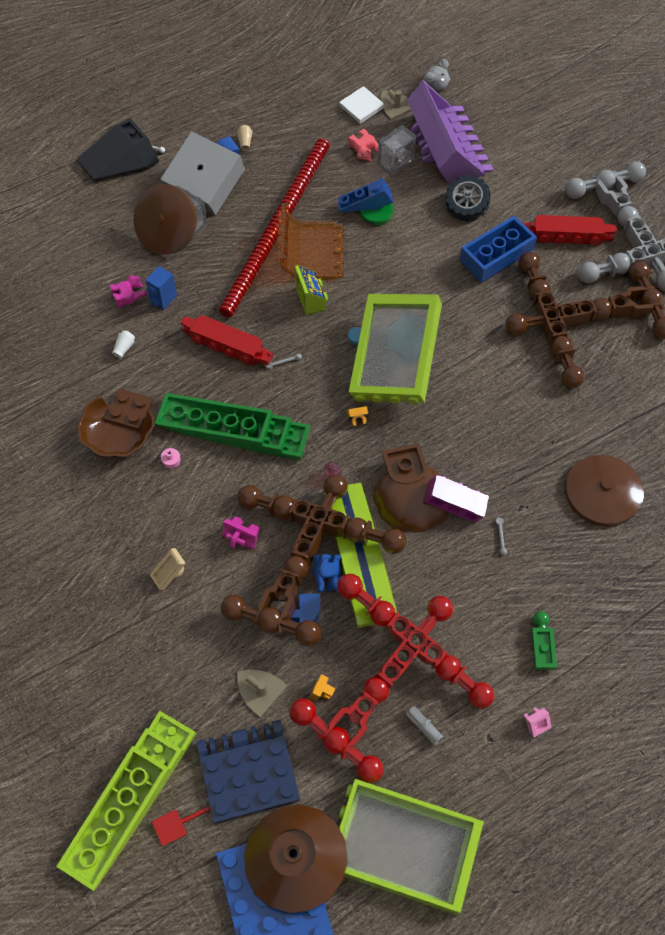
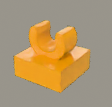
M367 406L346 410L347 417H352L351 423L353 426L356 425V418L358 417L362 419V424H366L364 414H368Z

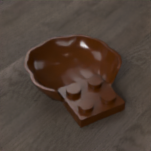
M118 388L111 405H107L101 396L92 399L83 408L82 417L77 425L80 443L102 458H128L143 447L148 435L154 428V416L150 411L154 402L153 398Z
M419 443L382 451V458L387 473L377 483L373 492V501L378 507L381 519L393 529L411 532H424L431 529L435 524L444 521L448 515L447 511L424 502L428 481L440 474L426 465Z

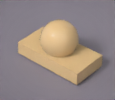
M172 548L151 572L150 576L159 590H165L174 578H178L183 574L186 563L176 548Z

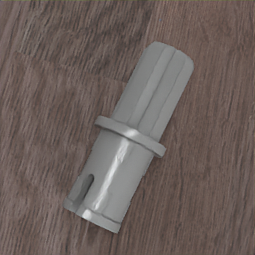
M415 706L407 711L406 716L417 726L418 732H422L431 741L433 746L441 741L444 736L431 724L430 719L428 720Z

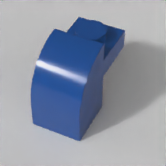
M299 594L300 609L295 610L290 620L297 623L304 620H313L318 623L320 619V594Z

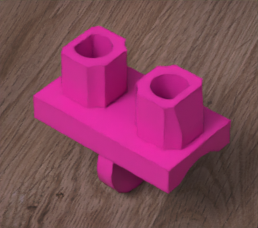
M236 516L231 520L226 518L223 523L222 536L230 540V547L235 548L239 544L254 549L259 527L254 524L249 525L248 528L242 526L243 521Z

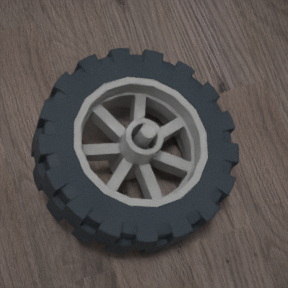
M459 176L458 179L452 180L451 185L447 187V192L445 193L447 210L451 212L453 217H458L459 220L465 219L470 221V219H478L489 208V186L484 183L482 178L479 179L478 176ZM455 197H459L462 199L456 202ZM473 199H480V201L476 203Z

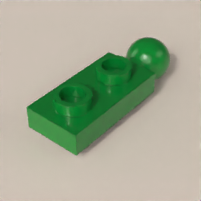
M543 611L534 614L533 622L538 628H532L531 630L535 670H556L557 660L553 628H546L550 619L548 614Z

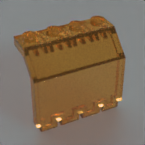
M282 203V210H278V220L281 221V223H278V234H281V237L277 239V246L281 248L280 251H277V262L281 263V269L295 277V266L297 265L316 272L317 278H321V280H337V277H343L344 226L337 224V222L298 221L289 215V203Z

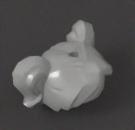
M443 58L437 66L431 67L423 77V81L434 91L444 90L451 81L447 72L448 61Z

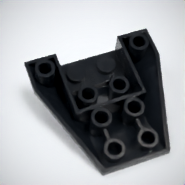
M129 118L111 126L77 158V161L94 181L147 169L158 163L159 159L148 137Z

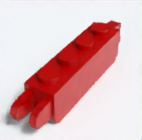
M538 215L535 217L534 222L523 223L537 237L536 242L601 245L602 241H612L617 231L616 225L604 224V220L600 217Z
M204 315L198 316L196 320L187 316L181 319L183 333L190 335L191 340L198 345L202 344L213 351H219L230 358L234 357L245 364L253 366L256 363L269 365L273 359V353L263 348L261 338Z

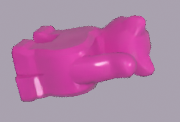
M129 275L126 281L116 285L110 284L118 309L124 305L133 304L142 296L147 295L146 290H140L137 293L133 291V289L143 287L140 277Z

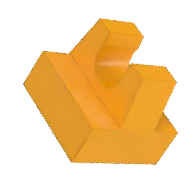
M322 674L319 676L309 698L317 701L320 696L328 700L332 697L335 688L326 684L329 679Z

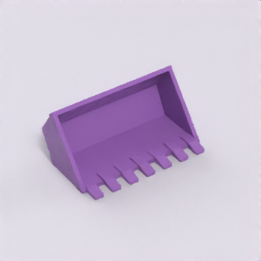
M422 80L407 99V102L417 121L412 126L411 132H419V134L414 135L412 138L415 142L420 141L419 145L422 147V154L429 153L422 157L425 163L435 161L448 183L458 179L459 176L470 175L473 177L475 175L481 177L485 176L486 172L493 171L492 165L480 164L481 162L488 161L486 154H475L476 152L483 151L481 144L471 145L472 142L478 141L477 135H466V133L474 131L472 125H461V123L469 121L466 115H456L457 113L464 112L463 107L451 106Z

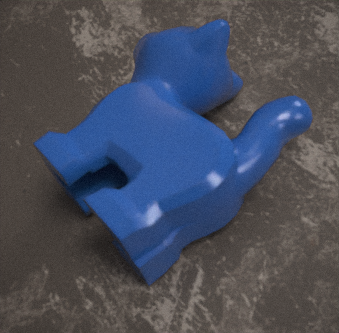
M313 555V574L316 578L318 592H323L324 578H328L327 592L332 590L338 591L337 582L341 577L339 565L341 555Z

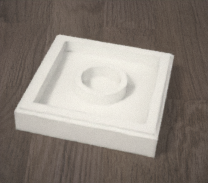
M363 86L340 101V107L361 124L382 110L384 103Z

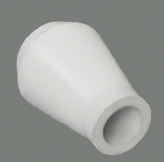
M125 330L118 333L112 354L122 358L135 343V336Z

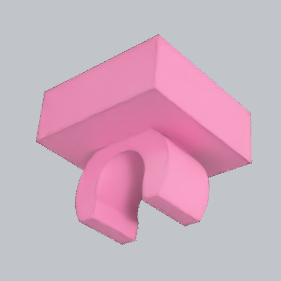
M534 708V714L530 716L527 713L524 714L529 733L534 738L552 728L549 713L544 708L541 710Z

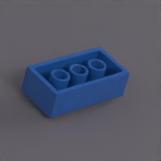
M514 215L461 247L459 261L482 283L519 260L523 253L534 251L537 237Z

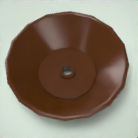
M302 804L280 807L263 817L250 833L244 852L245 875L255 895L269 907L288 913L311 911L328 901L343 882L348 863L346 840L336 822L320 809ZM294 850L297 851V856L291 858L290 853Z

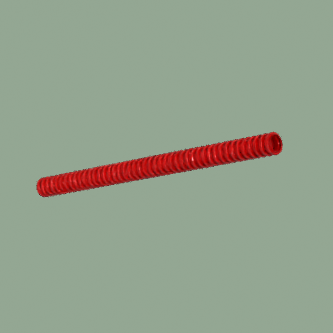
M319 138L313 146L270 223L267 225L229 290L224 302H222L219 312L223 316L231 318L236 312L307 185L330 148L327 140Z

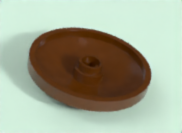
M170 184L154 185L148 188L137 201L133 217L134 229L139 241L151 252L164 255L177 253L189 244L196 229L197 215L193 201L184 190Z
M594 455L580 460L570 470L565 483L566 499L572 510L583 520L603 527L618 526L632 519L638 512L644 496L643 485L636 471L626 462L608 455Z

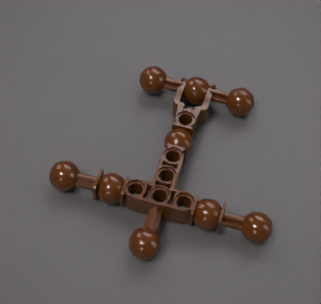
M526 252L519 258L518 265L520 270L528 273L529 276L527 288L529 295L534 299L537 315L525 317L519 313L511 314L505 321V328L508 333L519 336L529 327L542 325L551 353L555 356V362H562L564 371L561 377L565 386L577 388L585 380L584 371L573 363L572 358L575 349L573 348L572 341L567 337L566 327L585 324L589 321L593 322L594 319L605 320L608 317L629 316L631 319H637L652 313L655 320L652 326L653 333L657 338L665 339L663 296L649 282L648 278L651 271L647 263L637 261L628 270L629 278L633 282L638 283L640 287H629L626 292L614 295L613 297L609 296L608 299L598 298L594 301L583 300L557 305L552 295L550 284L546 281V275L540 276L537 270L540 266L538 255L534 252ZM640 298L641 305H636L632 300Z
M332 475L324 481L323 489L325 496L321 505L302 500L298 501V499L293 500L290 496L285 495L279 497V493H275L273 498L261 495L260 490L254 485L243 486L237 495L238 503L243 508L253 509L261 506L269 510L270 516L274 517L275 515L280 520L290 519L291 522L294 523L295 521L303 527L294 544V551H291V557H288L284 562L282 574L278 576L272 588L265 589L258 604V609L247 606L244 599L239 595L231 594L222 600L221 613L228 620L236 621L242 617L252 620V625L258 624L259 628L265 633H275L278 631L279 635L283 632L293 634L303 646L311 647L316 645L321 639V627L313 620H304L297 623L290 619L296 610L294 600L298 592V586L301 585L300 580L304 579L308 574L310 562L313 561V555H316L325 535L329 534L344 539L347 537L348 540L358 543L362 541L365 546L368 540L381 543L384 550L390 554H398L404 550L407 543L406 536L399 529H390L386 532L373 529L371 521L366 522L358 517L351 519L350 515L345 516L344 513L333 510L332 507L336 499L344 497L348 489L346 480L340 475ZM273 601H286L282 613L275 607H270Z

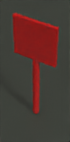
M210 805L183 819H180L175 809L153 820L152 824L161 845L164 846L187 835L183 823L210 811Z

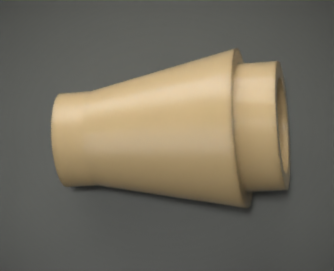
M241 125L236 132L240 149L248 151L253 132L248 125Z

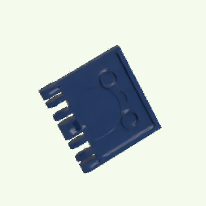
M281 720L272 721L275 738L273 739L269 724H264L263 729L267 740L261 742L258 740L256 727H250L254 744L250 745L246 728L231 732L235 748L231 750L227 734H222L221 740L225 751L219 753L216 751L214 738H208L212 755H208L205 739L196 741L214 824L300 801Z

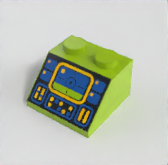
M299 265L295 266V286L305 314L308 315L326 310L328 296L322 290L321 278L318 279L314 271Z

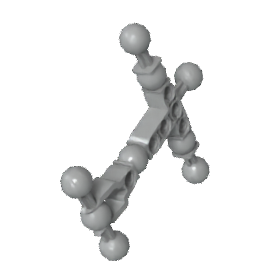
M633 161L628 164L625 170L619 172L602 170L596 176H591V179L586 181L580 178H572L565 185V192L571 199H579L583 197L586 190L596 188L595 192L603 205H607L612 213L615 214L618 223L624 227L623 230L626 231V236L633 246V249L631 251L627 250L626 253H616L613 256L608 255L606 263L596 265L594 262H585L581 264L578 268V278L584 283H593L601 274L609 272L611 277H615V274H625L633 263L642 261L647 263L649 267H653L657 274L656 285L661 291L665 292V266L663 265L665 262V239L656 241L645 221L639 216L637 209L632 206L633 203L630 202V197L627 194L628 185L624 181L626 179L630 182L643 180L646 176V168L641 162ZM613 187H615V189H616L617 192L609 191V190L612 189Z

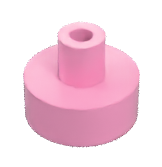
M169 448L162 452L161 461L163 466L172 469L180 464V454L176 449Z

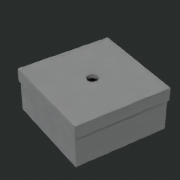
M191 131L160 180L163 184H170L181 188L189 195L194 205L216 216L244 172L245 167L239 154Z

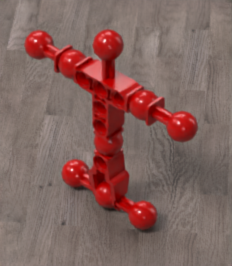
M349 573L343 575L338 580V593L345 599H356L368 609L365 615L369 614L374 624L385 627L384 630L388 629L389 634L400 644L383 664L379 672L366 680L360 697L349 708H341L328 724L316 715L315 705L306 698L295 700L290 706L289 715L290 719L298 726H310L318 733L317 740L323 739V745L327 752L334 755L340 754L341 760L345 758L350 760L357 766L358 777L363 782L372 784L382 778L384 773L383 763L374 755L364 756L354 746L366 732L367 725L365 722L373 712L374 707L388 698L390 688L394 685L393 682L402 675L415 657L419 658L423 663L431 665V669L435 668L438 677L444 681H450L449 685L455 682L468 692L470 703L478 709H485L491 706L495 694L489 684L485 682L476 683L464 673L467 667H461L457 657L448 655L446 651L443 652L441 646L428 636L438 622H444L451 618L453 604L449 598L444 596L433 597L428 603V615L417 627L406 617L399 616L400 613H396L394 606L390 602L380 600L381 596L377 600L363 590V583L360 577ZM394 623H401L403 625V631H397L394 627ZM411 636L419 638L420 644L418 646L411 642ZM428 649L434 650L436 653L435 659L429 658L427 654ZM399 652H404L407 655L406 662L399 660ZM386 668H391L394 671L393 678H388L385 675ZM359 701H364L368 704L367 712L360 711L358 707ZM343 715L348 716L350 721L358 726V730L351 740L345 729L335 726Z

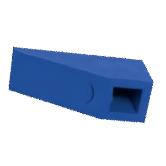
M383 178L337 198L340 212L379 209L393 203L391 189Z

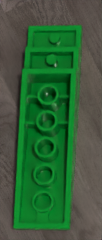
M170 393L165 394L155 421V426L178 433L297 460L302 459L311 430L310 424L292 422L291 417L273 415L272 410Z

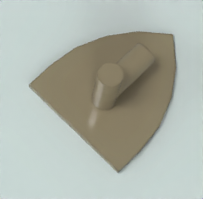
M391 89L389 91H382L381 102L384 103L382 110L390 120L410 111L411 108L407 102L408 97L402 95L400 90L395 92Z
M249 669L237 671V684L240 695L245 704L260 718L288 686L278 677L262 670Z

